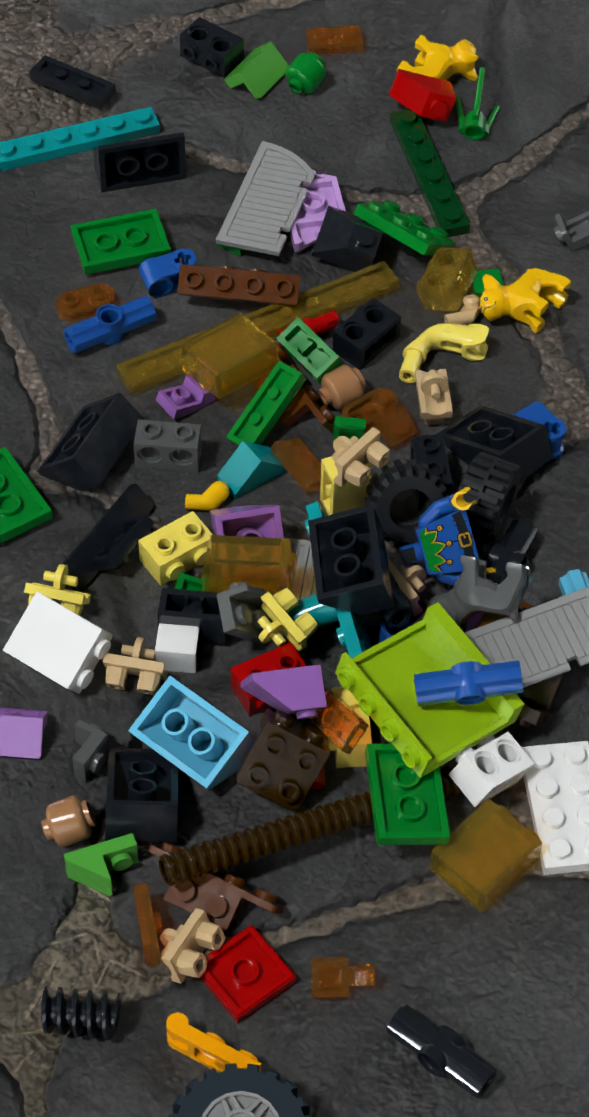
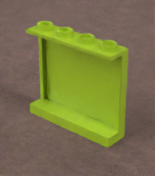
M439 602L429 606L423 619L357 656L351 658L347 652L343 653L335 671L342 687L351 692L358 701L361 710L373 719L380 728L382 736L394 745L401 754L404 763L413 769L420 778L457 757L467 748L476 746L515 723L524 706V703L517 694L487 697L484 702L473 705H459L455 702L418 706L414 674L450 670L452 666L462 662L473 661L480 662L482 665L490 664Z

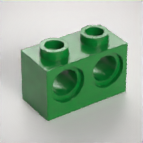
M299 317L276 338L284 350L320 385L321 379L326 373L341 365H345L340 357Z

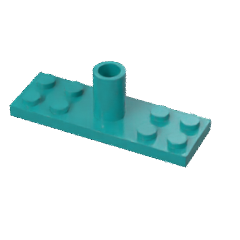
M318 501L306 506L309 519L305 520V526L308 533L309 520L327 516ZM317 593L298 600V605L287 613L294 621L307 611L317 622L318 628L339 620L341 627L336 629L337 636L342 647H347L351 658L372 647L363 615L319 604Z

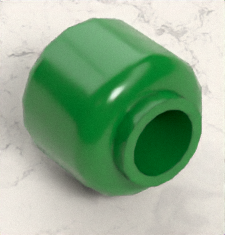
M313 52L297 55L286 69L288 87L297 94L302 92L305 94L314 93L327 76L324 60Z

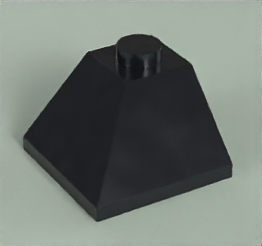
M328 205L311 256L368 275L383 231L352 213Z

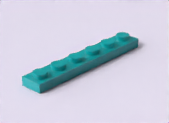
M147 107L0 142V171L92 150L96 146L126 142L160 134V124L152 107Z

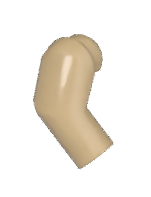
M477 295L465 296L463 299L464 306L461 311L445 314L444 323L461 325L474 323L481 312L479 309V297Z

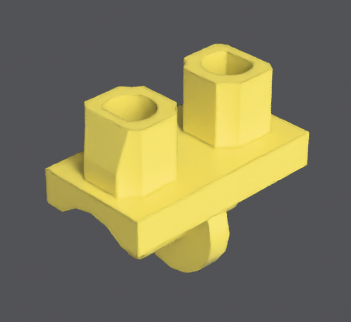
M59 564L56 572H44L43 580L53 582V586L35 582L26 583L24 593L30 594L29 604L36 592L52 599L62 600L61 605L78 615H81L83 605L90 603L91 594L65 589L66 585L76 587L78 577L68 575V566L64 564Z
M288 588L277 592L273 596L269 591L260 598L263 602L261 608L272 620V623L265 615L257 621L264 629L258 636L260 641L264 644L273 640L280 647L286 642L280 634L282 632L298 653L307 647V639L318 629L315 619L307 611L293 621L287 613L298 605V601Z

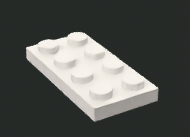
M588 741L522 747L535 763L523 778L543 875L589 871Z

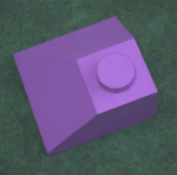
M246 505L210 510L215 547L223 580L288 570L279 505Z
M321 664L251 673L240 682L242 690L277 710L287 714H296L297 719L317 717V711L327 706Z

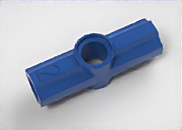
M143 296L121 306L106 304L98 308L96 316L63 329V335L72 353L80 352L99 343L113 345L122 341L124 333L157 320V314L148 296Z
M519 660L482 665L480 662L473 661L455 664L450 670L414 674L418 706L455 702L459 705H473L484 702L487 697L524 692Z

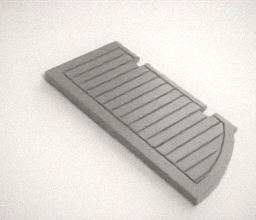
M262 141L216 237V244L279 256L287 239L285 234L280 233L281 231L290 232L308 192L306 188L301 186H310L316 171L312 170L305 161L293 152L281 146Z
M589 587L519 612L516 621H512L510 616L465 632V634L490 664L519 660L523 688L570 671L571 667L568 662L576 659L580 667L589 664Z

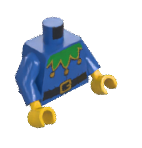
M464 487L455 495L434 501L419 517V526L414 528L417 542L399 547L404 566L423 561L428 575H432L438 582L454 586L463 571V566L460 562L461 555L479 558L466 512L467 509L476 504V500L469 503L463 498V494L471 490L470 487ZM486 568V574L496 572L494 568Z

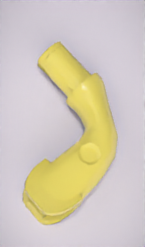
M439 323L427 328L404 348L402 353L404 360L399 372L400 380L405 383H414L415 370L420 369L421 364L426 361L427 354L431 350L450 351L462 354V357L470 361H483L488 351L486 339L489 334V328L482 324H469L467 326L453 323Z

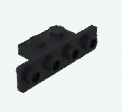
M136 483L131 484L62 563L68 566V575L78 577L77 586H70L74 591L82 592L99 571L112 568L117 570L125 565L130 558L128 554L133 548L138 547V540L147 536V532L155 524L148 516L154 505Z

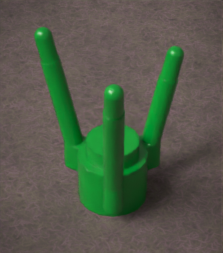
M481 67L479 71L474 109L464 117L460 97H456L455 100L459 120L458 132L463 133L470 140H479L484 136H489L490 127L500 110L499 106H495L488 120L480 111L485 78L484 67Z

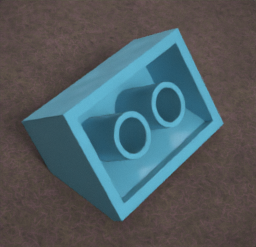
M172 676L167 678L128 730L132 735L208 790L237 772L255 743V737L249 731Z

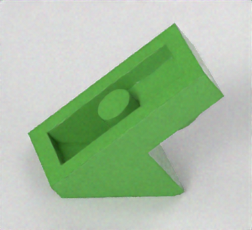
M133 833L65 853L64 861L67 877L103 894L113 896L109 872L113 870L122 871L129 868L132 864L138 863L137 843Z

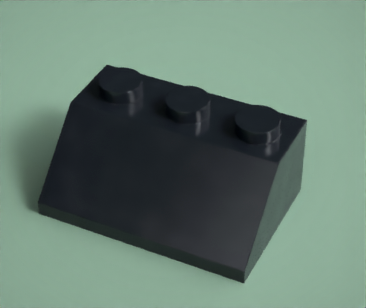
M184 132L93 148L94 167L101 193L186 179Z
M121 393L85 405L37 472L41 476L78 491L92 487L99 488L109 478L107 473L111 467L123 458V450L127 444L135 439L138 419H145Z
M373 504L309 520L315 585L319 604L360 615L394 607L383 526Z

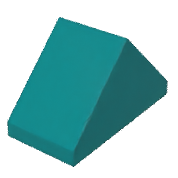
M242 441L217 474V480L224 481L229 487V493L234 499H237L286 472L287 466L268 446Z

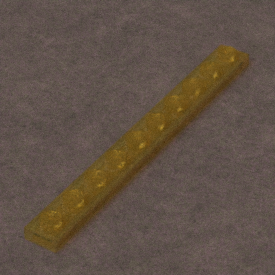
M385 261L379 262L300 293L297 306L271 304L116 365V374L128 392L133 393L258 344L265 339L268 340L276 337L279 330L286 329L297 317L301 320L306 317L312 319L330 312V310H335L337 313L398 289L399 279Z

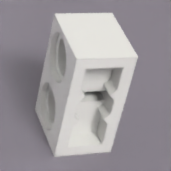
M507 732L498 738L492 735L482 741L476 750L472 747L464 750L455 759L458 764L448 775L472 805L477 807L516 784L535 763L513 736Z

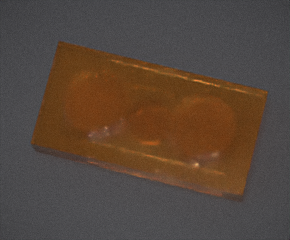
M360 25L306 29L308 53L313 52L321 55L363 52L364 43Z

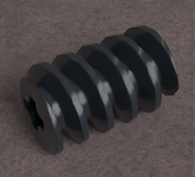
M46 985L41 1002V1022L44 1033L51 1034L57 1024L59 1035L65 1036L72 1026L75 1037H81L85 1028H87L89 1038L95 1039L100 1029H102L104 1040H111L119 1023L121 993H118L114 1003H110L108 993L103 991L97 1002L94 999L92 990H88L84 1000H80L78 989L74 988L68 999L65 998L63 987H58L55 996L50 997L48 985Z

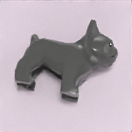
M461 555L460 562L462 563L463 571L456 580L453 589L448 592H442L430 600L429 606L439 602L464 633L466 632L467 621L476 613L485 612L510 616L512 621H516L518 619V607L530 585L531 569L522 564L507 562L505 570L508 575L504 581L497 585L491 580L486 579L487 561Z

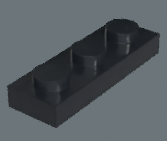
M46 55L29 71L30 80L100 109L116 93L114 83Z

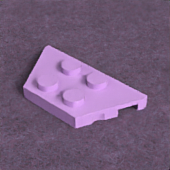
M315 174L310 186H301L306 188L308 192L290 230L294 252H299L316 243L328 205L346 211L336 176Z

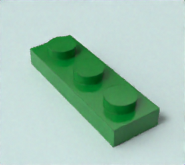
M278 361L226 438L236 446H239L242 441L261 445L307 378L301 372Z

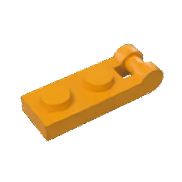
M176 1012L167 1018V1043L172 1049L210 1069L215 1068L217 1073L225 1071V1065L235 1063L237 1064V1069H247V1064L259 1065V1072H261L262 1063L258 1062V1059L252 1053L246 1050L237 1051L226 1045L224 1040L218 1035L211 1032L205 1034L190 1026L187 1016L183 1013Z

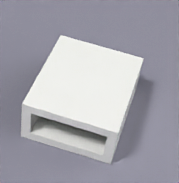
M36 592L3 651L66 689L80 694L82 689H85L91 683L94 676L93 670L99 659H103L104 654L108 653L111 646L110 640L113 635L51 598Z

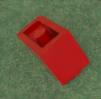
M398 69L389 92L392 98L419 116L447 122L456 100L450 81Z

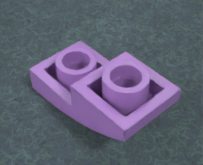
M208 369L186 375L183 385L160 390L156 401L173 419H177L217 400L227 392L228 387L216 374Z

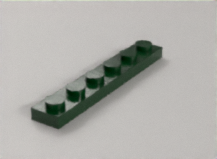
M410 109L390 113L389 122L436 227L448 233L447 237L468 234L470 224L421 116Z

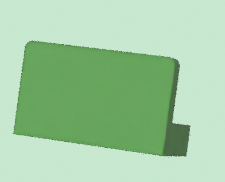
M270 41L255 48L224 81L230 89L244 83L254 98L258 100L286 73L289 65Z

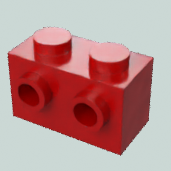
M289 642L231 667V688L249 717L258 713H265L266 709L272 710L273 707L242 690L240 682L251 673L304 667L306 664L293 644Z

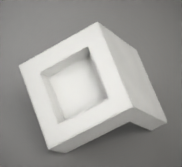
M159 623L155 646V661L165 663V669L168 671L195 673L199 628L197 626Z

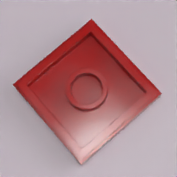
M252 924L222 944L219 950H213L205 956L207 968L200 977L202 982L237 1024L296 983L295 974Z

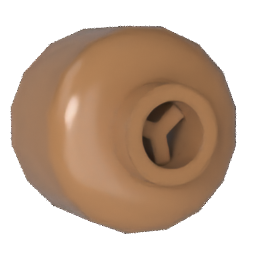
M341 365L322 377L321 388L318 389V394L324 405H331L334 409L341 411L363 398L366 383L356 367L351 368L348 365Z
M76 795L49 804L46 807V819L41 820L46 838L48 840L54 838L55 842L61 847H67L88 839L92 835V827L97 826L95 814L87 799L82 801Z

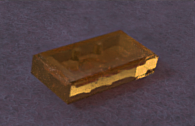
M298 437L275 441L271 451L304 492L319 490L321 485V464Z
M327 689L325 692L327 706L317 711V717L309 719L342 752L350 754L369 725L335 692Z
M148 883L137 884L133 888L134 902L145 964L147 966L159 965L160 954L157 934L163 932L160 912L152 911Z

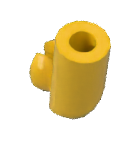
M216 481L203 494H186L185 510H216L229 496L228 485L224 481Z

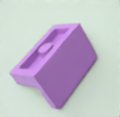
M0 707V756L39 759L42 756L43 730L48 723V711Z

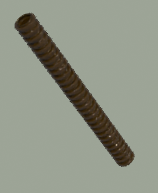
M450 766L440 770L445 800L450 796L456 797L460 793V788L448 775L453 770ZM370 790L366 791L364 795L359 793L354 798L349 796L344 801L340 799L335 801L334 804L327 803L324 807L317 806L314 811L307 809L304 814L298 812L294 817L288 815L284 817V821L278 818L274 820V824L269 821L264 823L263 827L256 825L253 830L246 828L243 830V833L240 831L234 832L233 837L227 834L223 836L222 840L217 837L212 840V843L204 841L202 846L195 844L191 847V850L185 847L181 849V853L175 850L171 852L170 856L162 854L159 860L162 878L171 887L176 884V881L180 883L186 882L187 877L193 880L197 878L198 874L203 877L208 874V871L215 873L219 867L225 870L229 867V864L234 867L239 864V861L247 863L250 858L256 860L260 857V854L266 857L270 855V851L275 854L280 852V849H290L291 845L297 847L301 842L307 844L311 841V838L316 841L321 838V835L326 838L331 835V832L339 834L341 829L348 831L351 829V826L358 828L361 826V823L367 825L371 823V820L374 821Z

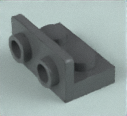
M238 582L228 586L229 590L216 594L224 633L255 643L261 642L258 636L264 629L257 621L264 615L267 617L261 608L263 602L260 598L267 591L264 588L250 586L247 582Z

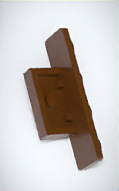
M182 264L180 266L177 292L179 295L297 306L300 276L268 273L261 269H249L247 271L237 270L230 266L216 268Z
M265 339L261 344L275 363L252 383L259 390L278 361L299 372L301 371L294 363L288 364L286 360L290 356L279 343L273 346ZM303 384L279 420L285 427L289 428L307 411L311 410L319 422L332 434L334 433L333 421L335 416L325 405L321 407L318 404L317 400L320 399V396L310 384L306 386Z
M164 841L162 846L151 844L148 851L160 857L162 854L170 856L171 852L175 850L181 853V848ZM208 871L206 876L202 877L198 874L197 878L193 880L187 877L184 883L176 881L174 886L168 887L163 898L190 913H193L195 908L204 910L211 923L220 926L226 931H230L244 899L272 913H282L284 906L276 903L278 896L262 888H258L254 892L244 887L246 880L229 872H226L223 877Z

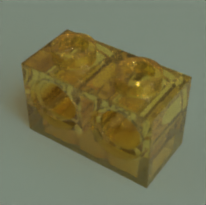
M438 247L433 258L429 261L425 273L417 283V294L421 298L425 310L458 311L478 272L471 248Z

